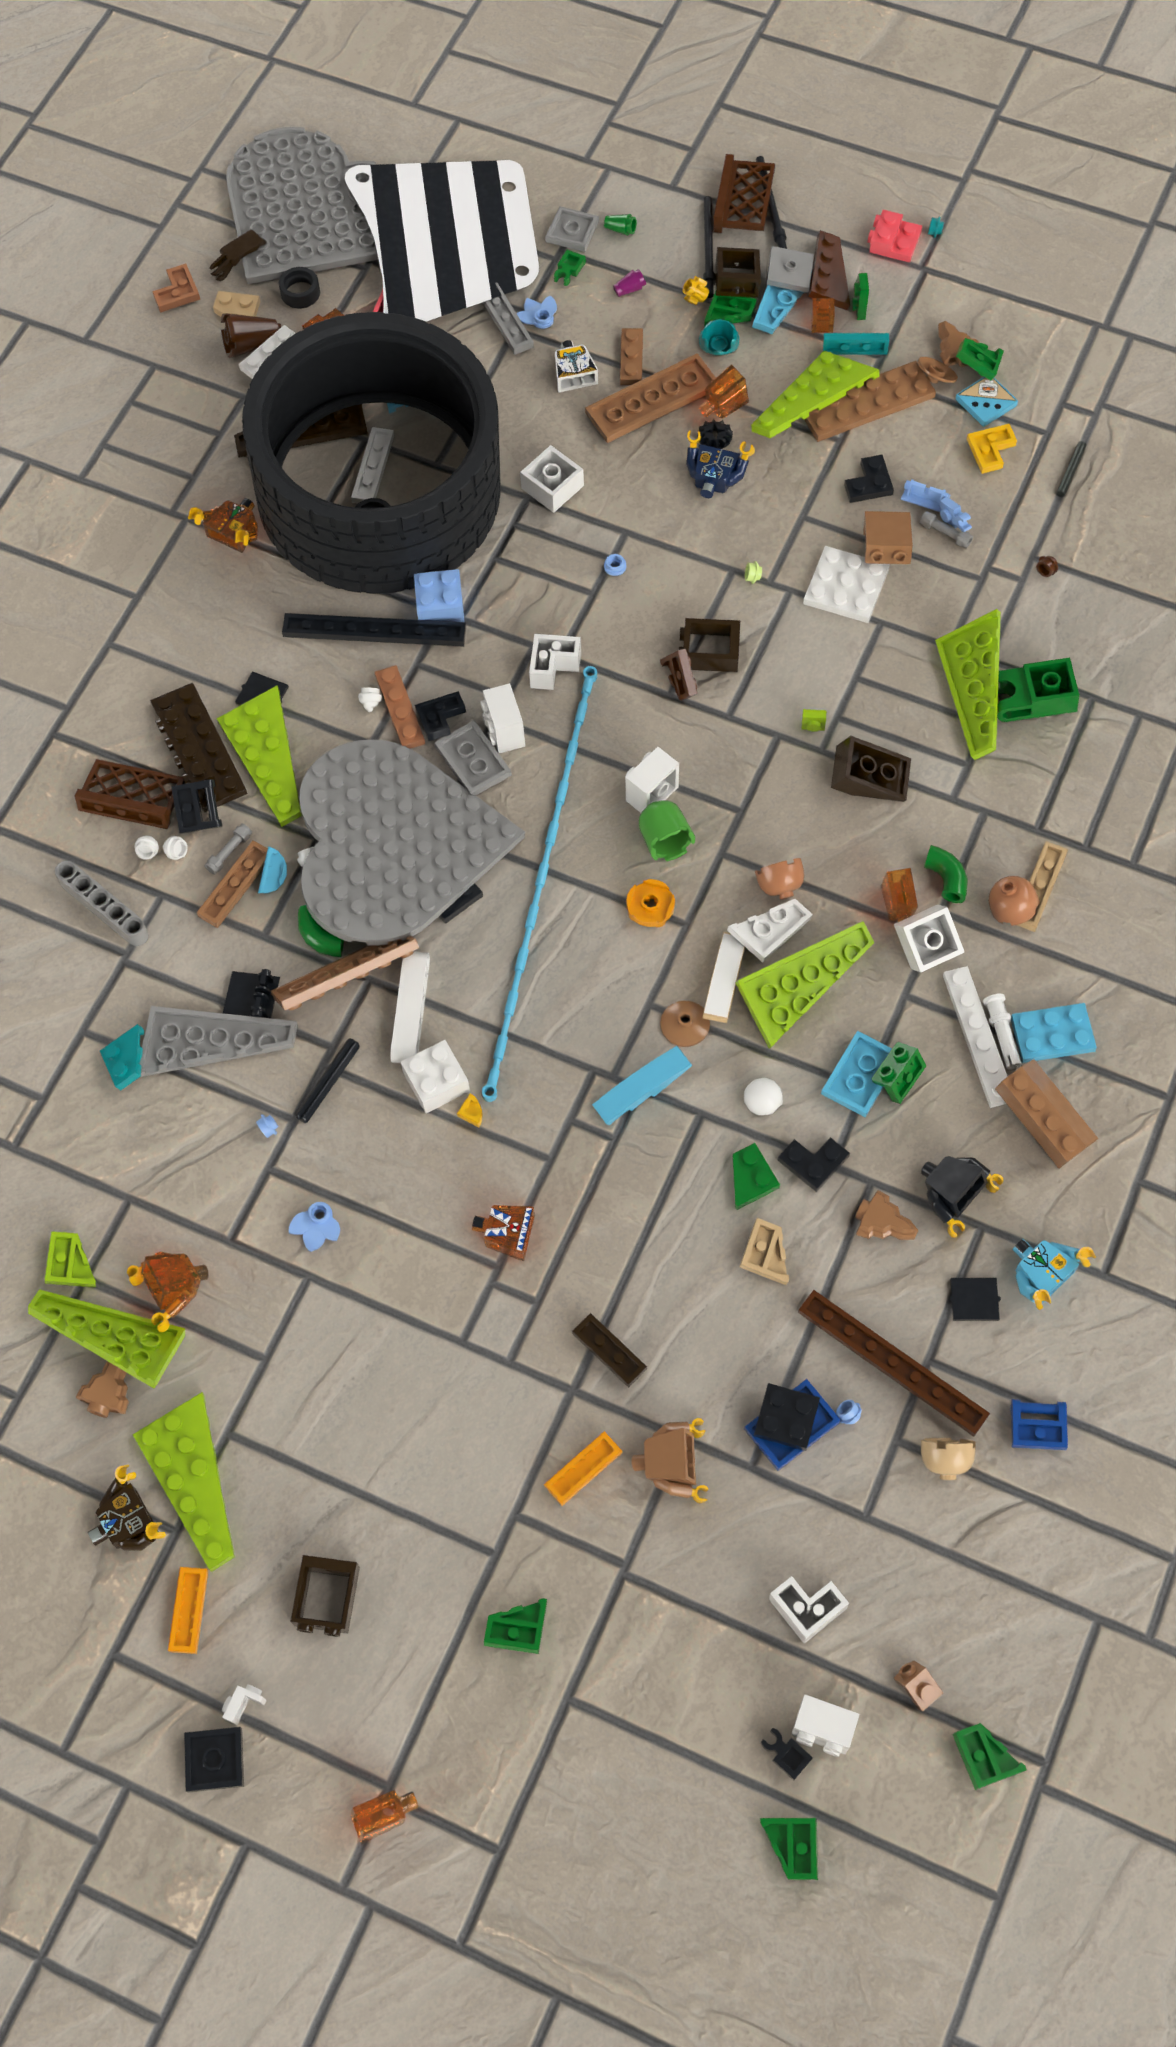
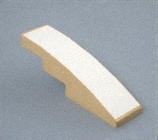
M723 932L703 1013L704 1019L724 1023L728 1021L736 991L735 982L739 977L745 946L728 932Z

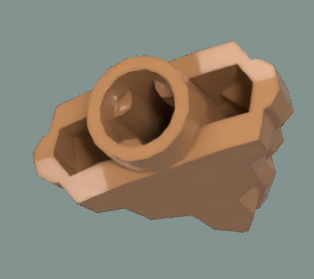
M947 321L938 324V335L942 340L940 343L942 351L940 357L943 363L947 366L958 364L960 367L967 366V364L962 363L956 357L960 343L965 338L976 343L980 342L977 339L970 338L967 333L959 332L954 325Z
M877 1190L871 1201L863 1199L855 1216L856 1219L861 1221L856 1235L867 1239L873 1236L881 1239L892 1236L899 1240H914L918 1233V1229L910 1219L900 1215L898 1206L891 1203L889 1196L880 1190Z
M107 1361L101 1373L93 1375L88 1384L81 1386L76 1399L89 1404L87 1411L99 1417L107 1418L109 1412L126 1414L129 1401L126 1398L128 1387L124 1379L127 1372Z

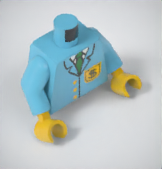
M1022 1239L1012 1249L1022 1259L1015 1270L1019 1292L1030 1301L1035 1302L1038 1310L1043 1309L1042 1304L1045 1301L1051 1304L1050 1296L1076 1272L1079 1261H1081L1084 1267H1089L1091 1264L1087 1258H1096L1090 1247L1078 1249L1055 1242L1049 1243L1045 1240L1033 1248Z

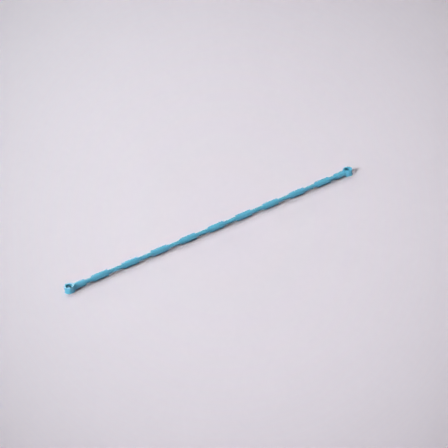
M588 666L583 671L582 699L578 704L574 720L575 728L566 753L563 778L559 782L555 799L556 807L545 840L546 848L543 861L539 865L535 882L536 890L525 923L526 931L522 947L519 948L514 969L515 977L504 1010L505 1018L501 1035H498L495 1047L493 1068L490 1069L487 1085L482 1088L483 1099L487 1102H492L497 1098L496 1086L500 1073L499 1065L500 1061H503L508 1040L507 1032L519 994L517 990L528 957L529 940L539 911L538 903L541 890L545 886L549 869L548 861L552 846H554L559 827L558 819L568 790V778L578 748L577 740L580 728L585 719L588 706L587 699L591 694L593 682L597 680V669L593 666ZM489 1090L494 1092L491 1096H487L485 1093Z

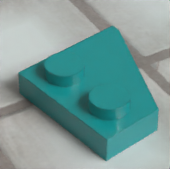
M139 1024L100 1050L112 1081L120 1091L141 1077L142 1066L140 1060L143 1048L140 1046V1035H144V1029Z

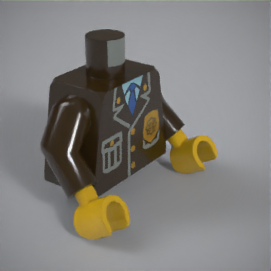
M129 1464L119 1466L116 1469L115 1479L107 1489L99 1503V1508L96 1510V1515L101 1524L88 1531V1535L95 1546L109 1538L112 1545L117 1549L142 1551L156 1539H162L166 1536L165 1532L158 1531V1527L162 1525V1522H154L138 1491L131 1483L128 1484L127 1481L136 1478L135 1472L126 1474Z

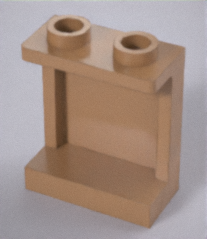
M865 511L863 527L866 543L865 563L910 564L913 548L910 512Z

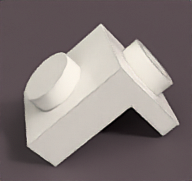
M247 1684L246 1688L237 1685L233 1696H228L223 1705L222 1712H224L222 1718L237 1725L249 1699L265 1705L266 1699L260 1696L262 1691Z

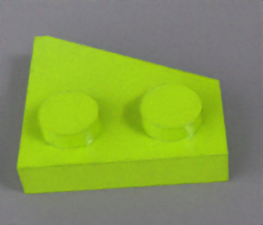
M51 1231L45 1284L96 1288V1280L82 1248L78 1233Z

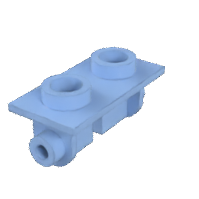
M912 479L911 481H906L901 500L940 512V500L946 497L950 498L951 495L946 493V490H940L931 486L927 488L925 484Z

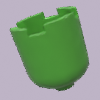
M668 800L652 802L640 814L639 829L654 860L657 861L658 858H665L666 861L677 859L687 853L686 847L690 843H695V835L682 811L675 803Z

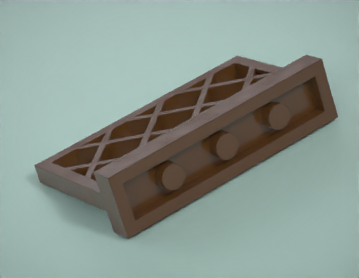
M726 154L714 213V233H722L723 228L764 231L775 173V163L734 160V155ZM738 168L747 169L748 172L741 175L737 170ZM761 170L770 171V173L763 177L758 172ZM754 176L757 181L750 184L746 179ZM742 183L745 188L738 191L735 186ZM762 184L766 189L759 193L755 188ZM751 191L755 196L747 200L743 195ZM739 198L743 203L735 207L731 202ZM760 200L763 205L756 209L752 204ZM748 207L752 212L744 216L740 211ZM734 214L740 218L737 221H728V218ZM757 216L761 222L752 223L749 220Z
M96 759L82 789H77L75 800L78 811L168 830L171 823L170 815L175 805L172 789L166 791L163 785L168 783L182 785L185 782L181 776ZM100 768L108 769L111 772L101 777L97 774ZM125 773L132 774V778L123 782L118 777ZM115 778L118 784L106 788L103 783ZM147 778L155 780L154 783L143 786L141 783L142 780ZM137 783L140 788L128 793L125 787ZM100 785L102 788L97 793L89 791L90 788ZM159 787L162 793L151 798L148 792ZM121 789L125 794L121 797L110 795ZM142 794L147 798V800L142 802L133 800V798ZM163 799L168 801L167 807L155 805L156 802Z

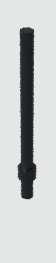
M758 156L756 162L765 163L764 157ZM761 170L759 174L763 177L767 175L768 172L766 170ZM771 189L768 209L774 229V241L778 244V247L787 249L786 233L781 226Z
M706 196L704 198L705 273L703 274V280L708 282L705 286L709 289L707 298H712L716 283V274L713 270L712 198Z

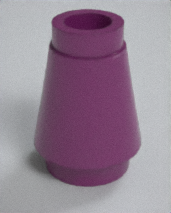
M639 269L636 271L631 270L613 285L616 295L620 297L642 290V287L646 285V281Z

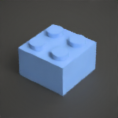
M459 569L414 574L418 620L465 622Z

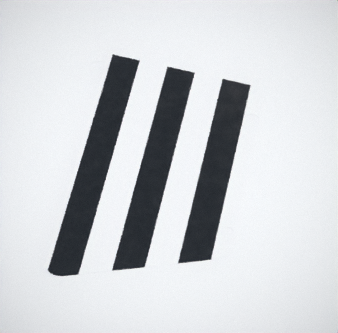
M497 160L357 165L351 167L346 172L345 182L365 215L375 240L383 278L384 313L401 314L429 321L502 296L495 283L499 284L504 294H508L530 285L537 277L539 262L523 168L517 162ZM358 173H366L369 175V180L362 183L357 181L355 177ZM505 182H512L515 184L516 189L508 192L502 188V185ZM518 266H526L529 269V273L525 276H520L515 272V269Z

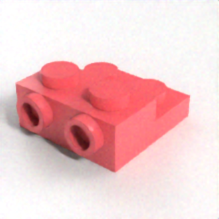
M882 210L881 215L877 214L873 225L875 231L870 230L867 240V243H870L869 253L910 263L922 232V225L902 221L903 214Z

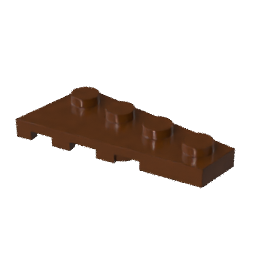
M820 230L816 240L808 297L848 310L851 304L840 237Z

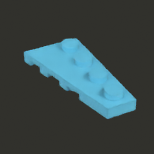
M767 285L752 328L773 334L804 292Z

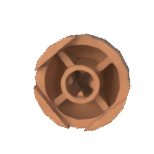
M801 858L793 859L794 862L787 864L786 860L760 868L761 871L756 870L755 874L760 888L770 896H779L780 900L793 897V891L799 889L804 881L805 875Z
M1019 876L1001 878L994 884L989 893L988 901L992 915L1002 924L1003 922L1010 923L1011 925L1025 923L1035 915L1037 904L1039 906V899L1034 886L1027 879Z

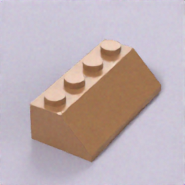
M1034 1059L1021 1066L995 1088L1059 1169L1099 1139Z

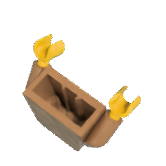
M696 1418L692 1421V1424L688 1422H669L664 1424L651 1438L644 1441V1454L632 1456L634 1471L645 1470L646 1478L653 1481L656 1488L669 1495L690 1498L692 1496L697 1503L707 1501L708 1499H702L697 1494L698 1490L708 1491L707 1486L700 1485L697 1488H692V1485H696L694 1437L700 1438L706 1431H698L694 1426L703 1425L704 1421L701 1418Z

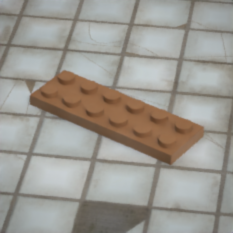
M695 354L585 407V413L605 441L609 443L720 389V382L701 357Z
M913 361L879 374L880 377L874 380L870 378L864 381V386L858 389L854 387L846 392V396L827 407L809 412V417L804 420L817 442L933 399L935 398L936 391L919 367L917 361Z
M412 936L407 937L403 941L402 939L389 941L387 945H368L271 990L274 1000L284 1010H295L302 1006V1002L309 999H319L325 995L324 992L332 988L335 990L347 985V981L354 978H364L369 975V971L377 967L382 969L389 966L392 960L411 956L414 953L413 951L418 949L419 946L416 939Z

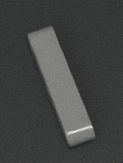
M62 861L55 867V875L64 890L131 945L140 946L146 943L149 936L148 931L139 916L73 862ZM106 901L104 904L98 905L100 902ZM118 915H122L119 919H115ZM139 929L136 933H131L133 930Z

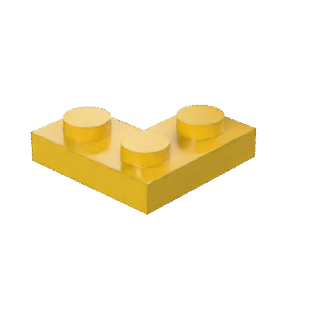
M1010 424L967 435V442L982 474L1003 469L1004 462L998 450L1014 447L1017 443Z

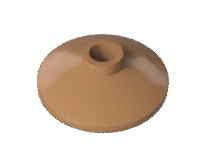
M920 357L918 359L919 367L927 374L930 382L938 384L939 381L944 383H955L957 381V374L944 363L929 357Z
M678 1001L668 1006L663 1012L660 1021L664 1037L672 1044L680 1047L694 1046L703 1041L710 1028V1020L703 1018L704 1008L692 1001ZM682 1018H689L690 1021L687 1022V1023H684V1022L681 1021V1019H682Z

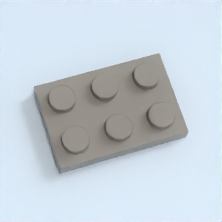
M475 720L455 730L451 735H447L434 742L435 748L462 786L471 795H478L512 776L511 770Z

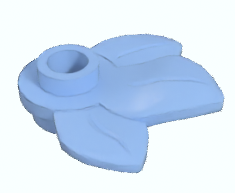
M552 296L545 298L542 303L526 298L524 311L516 314L522 323L534 324L537 328L546 329L554 322L553 315L557 311V304Z
M316 1202L306 1212L298 1213L292 1219L288 1232L293 1235H303L306 1248L312 1252L319 1249L324 1244L325 1239L337 1241L340 1234V1225L333 1218L332 1209L328 1204ZM319 1212L325 1213L321 1219L316 1218V1214Z

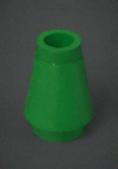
M631 214L607 215L605 217L604 227L606 229L626 236L635 233L637 220Z

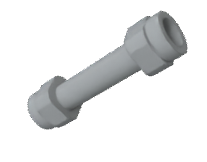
M927 511L924 512L920 519V524L927 529L932 527L957 540L956 544L961 547L967 548L970 545L973 536L969 532H960L937 520V515Z
M245 824L237 826L233 831L234 836L216 856L211 855L204 866L212 874L219 872L224 867L223 862L241 842L245 843L250 838L249 836L252 834V831Z

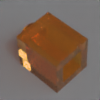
M812 298L811 333H833L835 318L834 298Z

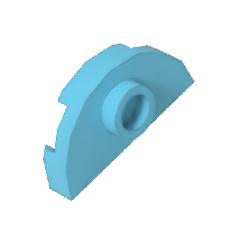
M269 846L258 890L260 894L276 891L284 883L287 876V864L284 857L278 850Z

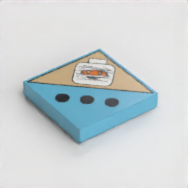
M986 377L981 378L956 394L955 398L983 427L1015 408L1018 404V400L995 378L990 381Z

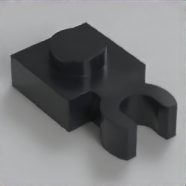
M772 1728L770 1732L776 1737V1743L770 1745L763 1739L761 1745L765 1750L774 1751L777 1754L772 1761L794 1781L813 1757L792 1738L785 1744L782 1741L781 1733L777 1729Z

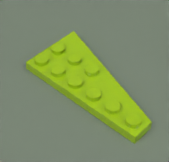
M823 351L751 424L752 432L772 438L791 427L793 421L799 418L804 420L809 417V412L827 407L846 396L848 390L864 386V381L870 378L874 380L880 377L879 369Z
M275 686L216 719L279 824L283 827L301 817L302 813L281 705L280 691L278 686Z
M864 921L735 982L768 1048H771L875 943Z
M201 1392L132 1435L206 1565L212 1572L235 1558L221 1489V1480L210 1431L205 1396Z

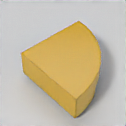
M470 1093L457 1112V1116L479 1128L483 1118L482 1108L478 1099Z

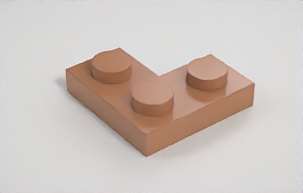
M186 263L166 270L171 286L152 291L160 312L200 300L199 292Z

